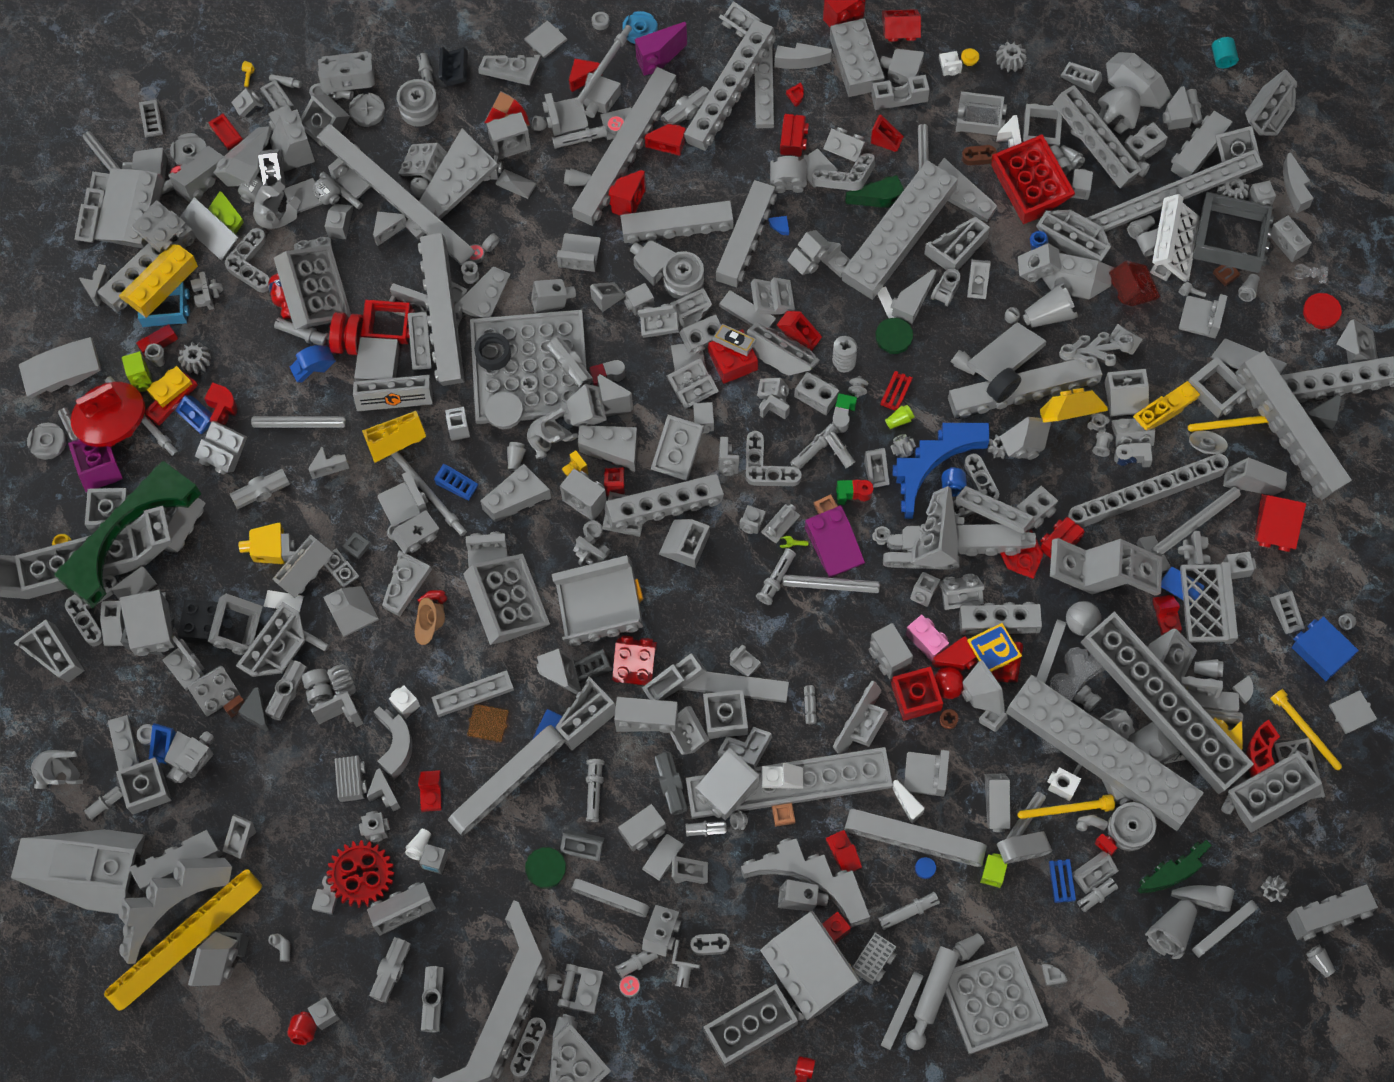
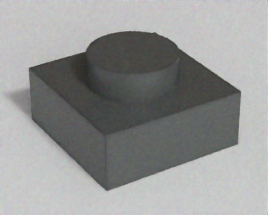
M354 532L343 545V549L357 559H360L371 544Z

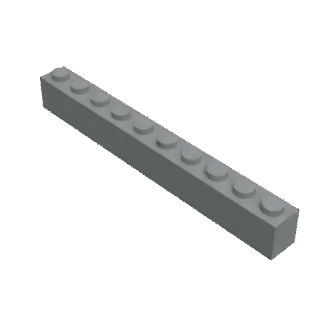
M658 67L655 69L572 207L573 218L591 226L594 225L596 220L600 219L602 209L610 202V187L615 185L617 179L626 175L627 167L630 163L634 162L636 152L644 145L646 134L652 132L653 124L659 120L663 107L668 105L671 93H675L678 87L675 74Z

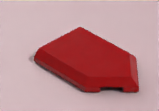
M1037 540L1035 547L1021 549V552L1016 555H1006L1005 552L1000 553L1007 569L1034 579L1043 557V552Z

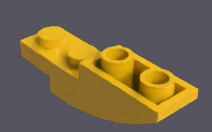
M1187 381L1165 397L1161 396L1133 417L1146 431L1153 429L1181 413L1186 406L1198 399L1200 394Z

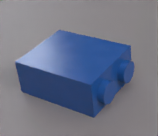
M1323 616L1319 621L1314 619L1307 626L1309 628L1308 631L1305 633L1301 631L1293 639L1295 643L1291 648L1327 681L1350 661L1359 650Z

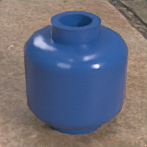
M951 467L942 473V488L949 486L952 497L958 496L964 487L967 486L966 473L962 469Z

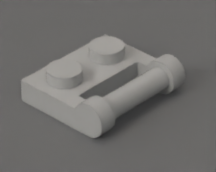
M567 964L565 970L567 975L562 997L558 1000L557 1006L595 1014L604 974L603 971ZM575 974H579L581 978L576 1000L571 1002L569 999Z

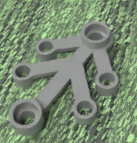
M1107 332L1099 333L1098 337L1092 342L1090 341V336L1082 335L1075 344L1063 345L1059 356L1065 361L1075 359L1083 362L1088 369L1097 367V359L1095 357L1105 360V365L1113 366L1116 364V356L1104 353L1103 351L1120 349L1123 352H1129L1134 346L1133 337L1122 335L1118 338V342L1107 344L1109 342V334ZM1084 354H1088L1094 357H1087Z

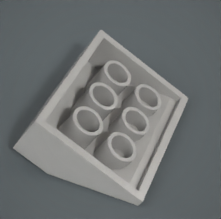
M110 169L94 239L144 248L148 242L135 232L131 226L156 200L159 201L164 179L155 172Z
M331 245L285 251L274 257L294 330L330 323L335 312L346 313L348 318L350 317L351 312Z
M523 554L472 564L463 573L490 645L505 642L550 625Z
M810 911L777 935L760 950L806 1020L822 1014L861 981L813 911Z

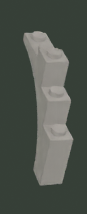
M784 839L777 845L778 854L771 852L764 855L763 859L757 861L751 859L744 862V865L741 866L743 878L778 874L791 876L810 884L818 885V889L828 894V897L839 908L851 928L869 922L870 915L853 871L847 872V870L836 873V877H833L825 855L819 856V854L808 857L807 861L804 860L797 839Z
M225 858L178 859L177 867L174 868V878H151L150 885L146 889L147 897L123 898L122 906L119 907V918L125 924L123 927L124 939L119 951L127 964L136 963L140 947L147 934L170 908L197 892L213 887L226 886L229 883L232 866Z

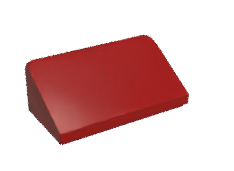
M168 324L136 342L146 358L145 350L148 345L158 344L164 348L178 340Z

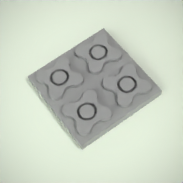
M1017 946L954 968L945 994L969 1055L1048 1027L1047 1020Z

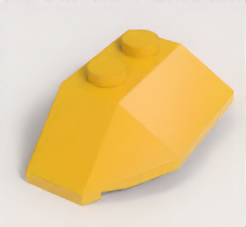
M1084 388L1061 391L1060 396L1052 397L1040 409V415L1043 422H1053L1108 411V407L1093 390L1084 391Z

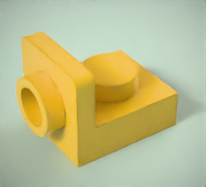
M574 451L571 453V462L562 468L564 474L568 476L573 469L588 474L587 464L578 452Z

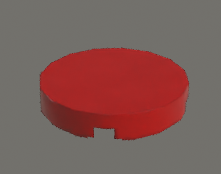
M1326 293L1311 295L1303 307V316L1306 322L1311 323L1318 329L1333 327L1339 321L1342 314L1339 301Z

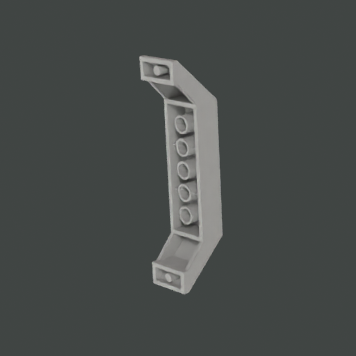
M163 506L145 510L143 515L120 532L106 555L103 577L107 575L116 576L137 570L141 566L145 567L172 543ZM89 536L16 556L0 555V597L31 599L68 589L59 582L54 574L71 557L72 553L84 544Z
M513 900L505 920L508 927L514 932L519 950L470 1060L465 1068L440 1079L434 1077L432 1082H495L496 1078L500 1079L504 1067H502L504 1059L510 1057L513 1047H510L513 1039L518 1038L521 1031L519 1025L522 1019L525 1020L530 1011V1008H528L530 1000L534 1001L536 998L539 980L543 981L547 972L519 902Z

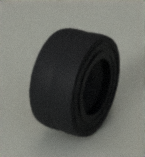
M1006 368L991 381L986 392L997 403H1001L1015 392L1022 379L1013 369Z

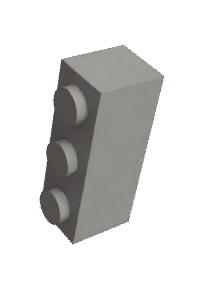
M310 534L274 576L273 580L291 596L296 598L297 595H300L305 590L308 582L317 576L320 568L330 561L333 552Z

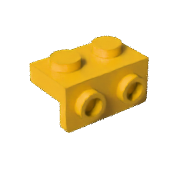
M176 366L168 370L161 379L153 382L147 391L152 399H155L163 408L192 385V382Z

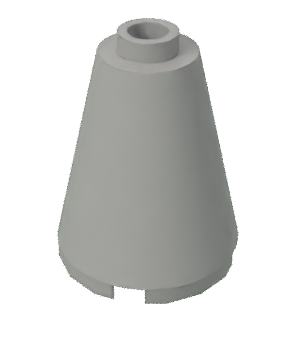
M1062 283L1024 310L1025 315H1023L1027 326L1037 327L1077 318L1078 315L1077 312H1073L1074 303L1068 290L1064 288Z
M1188 900L1179 901L1148 929L1145 936L1149 937L1147 940L1148 944L1164 956L1168 953L1173 955L1172 959H1180L1185 953L1197 915L1195 905Z

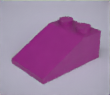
M686 22L635 39L636 59L644 76L653 74L657 67L662 69L687 45Z
M79 439L68 443L85 492L88 489H98L123 479L111 447H93L82 443Z
M841 505L805 520V530L829 578L865 564L851 525Z

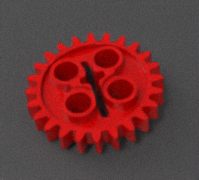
M363 840L360 841L359 846H356L355 842L352 841V847L350 848L344 844L345 851L337 849L339 856L332 855L334 863H328V867L332 870L326 872L327 876L331 877L327 880L328 884H333L330 887V891L337 890L335 898L342 896V903L349 900L350 906L357 902L358 908L361 907L362 902H365L367 907L370 900L377 902V896L383 899L382 891L389 892L386 884L392 885L393 880L389 877L394 876V872L388 871L393 868V864L388 863L391 860L390 856L384 857L386 851L381 850L378 852V844L371 848V841L368 842L367 846H364ZM366 858L374 860L371 865L363 864V860ZM346 863L354 865L351 870H344L342 867ZM362 870L363 877H359L358 871ZM375 877L378 879V882L375 885H370L367 883L368 879ZM355 882L358 884V887L350 890L347 888V885Z

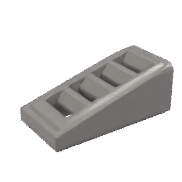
M1071 62L1067 64L1061 74V78L1092 93L1096 92L1102 82L1100 71Z
M157 99L139 102L145 138L164 135ZM155 109L153 112H145V110ZM156 115L155 118L146 119L147 116ZM157 121V124L147 125L149 122ZM158 127L159 131L148 132V129Z
M1292 591L1270 598L1285 634L1305 628ZM1286 599L1287 603L1281 605L1280 601ZM1289 607L1290 610L1284 612L1283 608ZM1293 614V618L1286 620V615ZM1296 621L1297 625L1289 627L1288 623Z

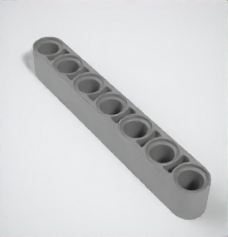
M552 725L547 726L448 818L449 823L461 836L468 833L563 745L565 739Z
M856 809L849 810L844 829L851 834L976 867L983 865L987 845L981 842Z

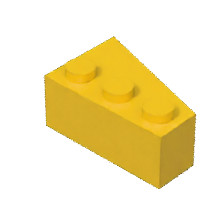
M416 411L362 431L374 463L413 443L420 442L426 437Z

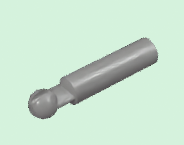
M940 946L914 1013L917 1023L915 1028L906 1035L905 1041L909 1048L920 1050L926 1044L925 1029L928 1024H933L959 958V953Z

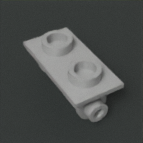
M785 504L761 533L774 543H777L800 517V514L795 511V506Z

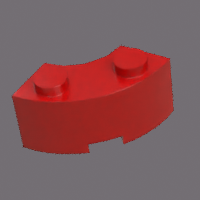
M1269 720L1258 728L1249 741L1246 750V756L1254 763L1248 769L1251 777L1275 764L1272 757V747L1280 738V735Z

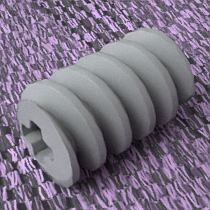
M840 336L834 341L833 364L839 372L843 373L853 370L856 364L858 347L855 340L849 336Z

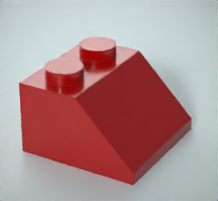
M918 9L882 10L883 35L885 39H888V41H898L899 38H906L907 41H914L916 38H921V15Z
M640 170L619 178L615 185L610 187L609 204L611 205L612 213L617 215L636 213L646 191L645 171Z

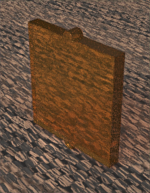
M475 704L472 716L469 718L470 725L467 736L502 742L504 730L507 728L506 721L509 710Z

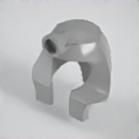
M1128 86L1112 89L1098 100V104L1101 106L1099 117L1107 125L1117 116L1122 115L1124 119H1121L1114 128L1120 135L1128 128H1135L1140 111L1141 100L1139 94L1135 89Z
M277 181L272 186L262 185L256 195L253 217L256 223L263 228H280L297 219V209L301 201L296 196H293L286 204L285 212L281 213L278 211V207L284 197L283 190L285 188L280 181Z
M564 408L555 410L535 420L530 425L527 432V440L536 451V459L546 457V451L550 450L552 443L561 440L565 442L573 441L578 438V434H572L555 421V419L566 412Z
M47 750L40 753L31 765L32 774L36 779L34 788L47 789L48 784L59 785L66 782L67 784H83V780H79L80 772L69 760V757H77V753L75 751ZM63 772L66 775V780H57L56 777Z

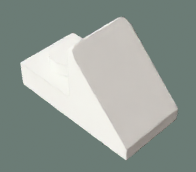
M1014 115L997 134L996 142L1008 141L1009 148L1022 143L1017 115Z
M783 763V767L762 766V788L803 789V768L788 763Z

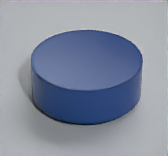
M924 857L917 861L915 872L918 877L929 879L935 874L936 865L932 859Z

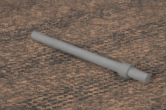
M626 25L621 34L616 36L614 44L575 100L576 105H582L620 46L622 47L625 44L627 36L632 30L631 26Z
M109 376L105 379V382H115V380ZM144 414L141 422L158 440V444L163 449H166L173 458L177 457L179 452L171 444L172 441L166 435H163Z
M398 451L393 453L392 457L404 471H409L412 477L416 476L420 484L419 488L446 518L447 524L450 527L453 526L460 536H464L467 531L458 522V517L446 508Z

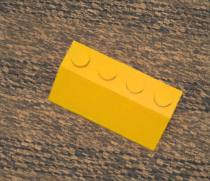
M171 244L119 297L147 318L198 267L194 256L180 245Z

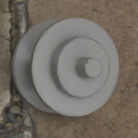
M862 376L849 381L852 386L848 388V391L855 395V397L858 398L867 393L864 387L868 386V382Z

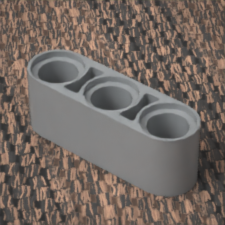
M1044 831L1007 838L997 843L1004 864L1038 858L1052 852Z

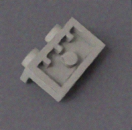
M720 437L718 473L731 476L738 474L739 455H731L732 444H728V437Z

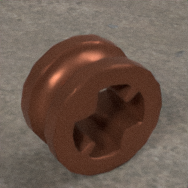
M951 709L943 711L940 716L941 726L945 729L956 727L958 714ZM947 715H950V718H954L951 724L944 720Z

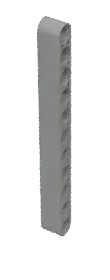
M328 124L317 136V139L426 235L442 233L446 238L448 254L460 265L468 261L475 253L463 239L331 124Z

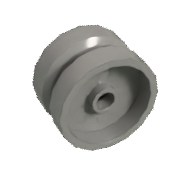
M413 79L400 86L397 92V103L401 117L407 124L425 126L436 119L439 113V104L435 89L429 82L422 79Z
M683 251L674 253L666 259L663 266L664 287L668 294L674 298L681 299L703 288L704 268L698 256L694 253Z
M1136 802L1124 803L1119 806L1109 818L1107 825L1108 836L1116 842L1115 846L1126 851H1135L1146 846L1156 830V821L1151 810L1143 804ZM1129 823L1132 824V827H1135V829H1131L1129 827Z

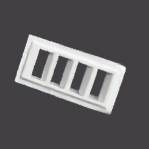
M895 780L892 787L910 822L913 824L923 815L924 807L898 780Z

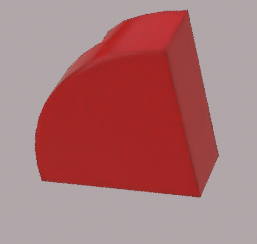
M801 82L786 90V95L795 107L802 102L804 97V88Z

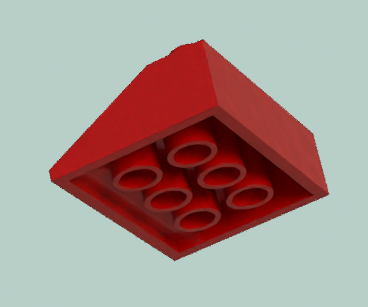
M1043 134L992 155L991 166L1023 225L1042 217L1046 211H1051L1075 195L1071 184Z

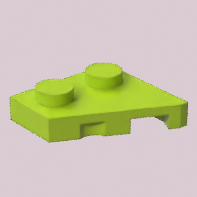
M219 191L208 210L236 234L244 223L243 219L225 195Z

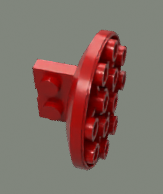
M109 382L99 385L76 400L77 404L71 414V428L76 437L86 445L112 447L133 435L144 417L145 401L138 389L131 384Z

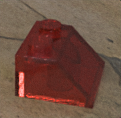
M1126 260L1109 272L1112 278L1111 283L1119 294L1118 298L1125 305L1136 306L1161 297L1146 265Z

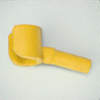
M244 61L242 64V71L246 72L244 86L249 87L250 76L254 73L255 69L252 63Z

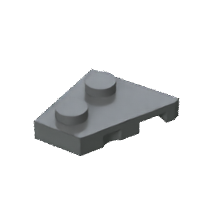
M704 288L670 303L678 310L679 324L682 329L699 322L712 306Z

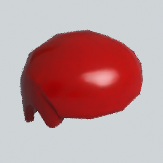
M948 666L939 669L935 673L934 677L942 698L953 699L960 696L964 690V678L958 669Z

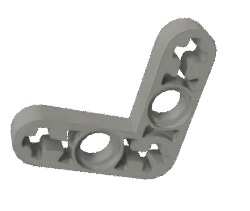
M869 153L860 155L850 173L816 170L812 173V183L818 187L851 191L860 190L875 167V157Z
M254 228L229 254L225 260V266L229 273L258 292L264 293L269 290V277L248 263L266 242L264 231ZM243 248H250L248 254H241ZM237 263L238 267H236L235 265L231 266L230 264ZM251 270L253 274L250 277H244V272ZM258 280L261 281V282H264V281H265L266 284H265V285H264V284L259 285Z
M752 431L747 435L746 481L750 485L796 486L801 482L802 474L797 467L763 466L764 437L762 433ZM753 437H757V449L753 448ZM752 454H757L760 456V460L752 462L749 457ZM753 472H756V479H752L751 475ZM771 472H776L779 478L771 480L768 475ZM782 473H785L784 480H782ZM791 473H795V480H791Z
M977 454L968 455L965 459L964 467L976 491L987 495L986 488L989 486L988 492L990 495L994 494L993 498L998 500L999 491L982 458ZM971 460L974 463L977 462L976 468L978 471L976 473L974 465H969ZM978 476H984L986 477L987 482L985 484H980L977 482L976 478ZM956 500L953 501V507L959 509L958 514L954 512V515L966 517L976 513L965 507L961 508V505L956 504Z
M111 575L103 577L107 594L100 602L114 594L111 588H108L106 585L107 582H110L112 587L118 584L117 580ZM74 594L66 600L65 608L85 641L90 646H98L103 641V635L88 611L92 607ZM73 603H76L78 609L81 611L78 614L74 610V608H72ZM89 617L87 625L81 626L79 624L81 618ZM91 629L96 635L95 640L92 639L88 630Z

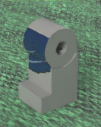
M1151 443L1119 445L1115 451L1114 460L1120 466H1125L1129 463H1142V467H1150L1152 463Z

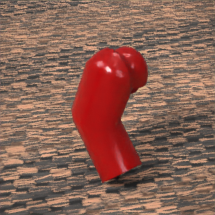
M430 590L417 599L418 603L423 598H429L443 604L447 601V596L443 590Z

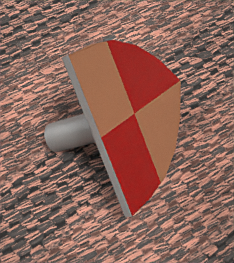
M500 91L484 122L489 123L492 120L502 119L510 114L521 112L526 126H530L528 116L521 104Z

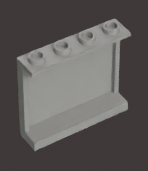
M627 555L552 574L553 582L557 587L565 637L562 638L567 645L578 646L581 642H594L600 640L601 637H615L621 632H635L638 628L644 627L632 561Z

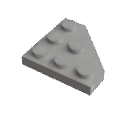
M570 1023L553 1037L549 1082H600L611 1071Z

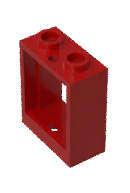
M365 300L361 337L397 339L399 344H409L408 313H415V310L410 303ZM375 312L405 313L403 335L373 334Z

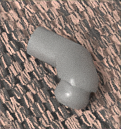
M351 90L326 92L334 101L340 98L351 100L354 96V92Z
M1095 815L1083 816L1078 818L1076 828L1080 831H1086L1087 826H1095L1105 830L1108 821Z
M281 934L270 935L268 939L269 944L280 950V961H290L289 940Z

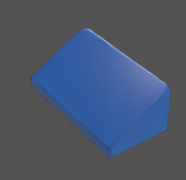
M185 395L175 409L200 434L205 432L211 424L210 418L212 413L193 396Z
M1170 567L1161 581V587L1183 600L1181 573L1178 569ZM1186 575L1192 582L1194 581V579ZM1196 581L1195 584L1201 590H1204L1205 586ZM1193 587L1188 590V596L1194 601L1201 595Z

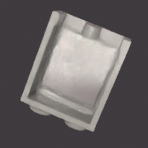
M961 91L956 132L963 131L997 136L998 132L1005 125V120L1002 119V115H1006L1007 104H1004V97Z

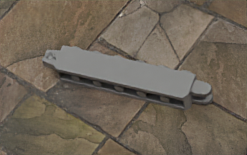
M1002 524L956 525L959 544L958 554H966L967 556L986 554L994 556L997 553L1005 552L1006 555H1016L1021 552V549L1035 547L1036 545L1035 533L1025 532L1022 534ZM906 526L902 534L890 535L887 538V548L890 551L913 553L914 543L917 540L919 541L922 533L920 531L921 526Z

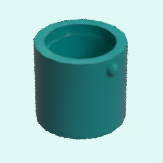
M1223 37L1212 43L1211 47L1216 67L1222 69L1229 68L1238 63L1239 57L1233 38Z

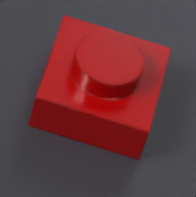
M1103 833L1095 841V844L1103 852L1110 854V856L1118 848L1115 846L1116 842L1110 836H1105Z

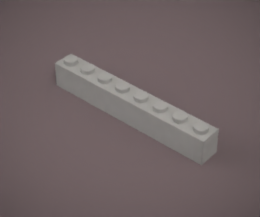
M442 233L421 236V243H418V249L423 258V261H420L422 272L425 273L423 287L424 290H427L428 296L425 297V303L430 311L427 319L429 326H432L430 341L435 349L432 352L433 361L437 365L435 378L442 386L464 383L446 238Z
M1074 359L1018 373L1022 379L1020 385L1009 398L1001 403H997L987 394L986 391L991 383L990 381L949 390L948 401L954 419L959 417L967 418L971 414H983L991 409H1003L1011 404L1019 405L1027 400L1042 399L1047 395L1056 396L1061 391L1077 389L1087 385L1089 387L1095 386L1100 382L1102 372L1098 361L1096 368L1088 369L1085 363Z

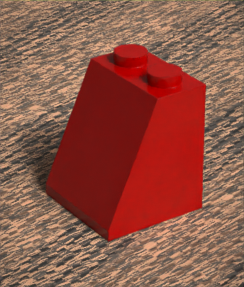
M1262 494L1254 540L1259 542V546L1268 548L1273 544L1279 546L1278 550L1290 552L1291 548L1296 549L1306 503Z

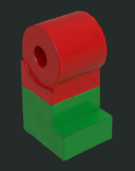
M868 480L837 481L838 505H845L846 500L853 499L868 501L872 497L873 484Z

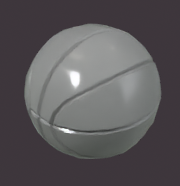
M1079 601L1068 609L1066 623L1073 633L1087 636L1101 624V613L1093 603Z

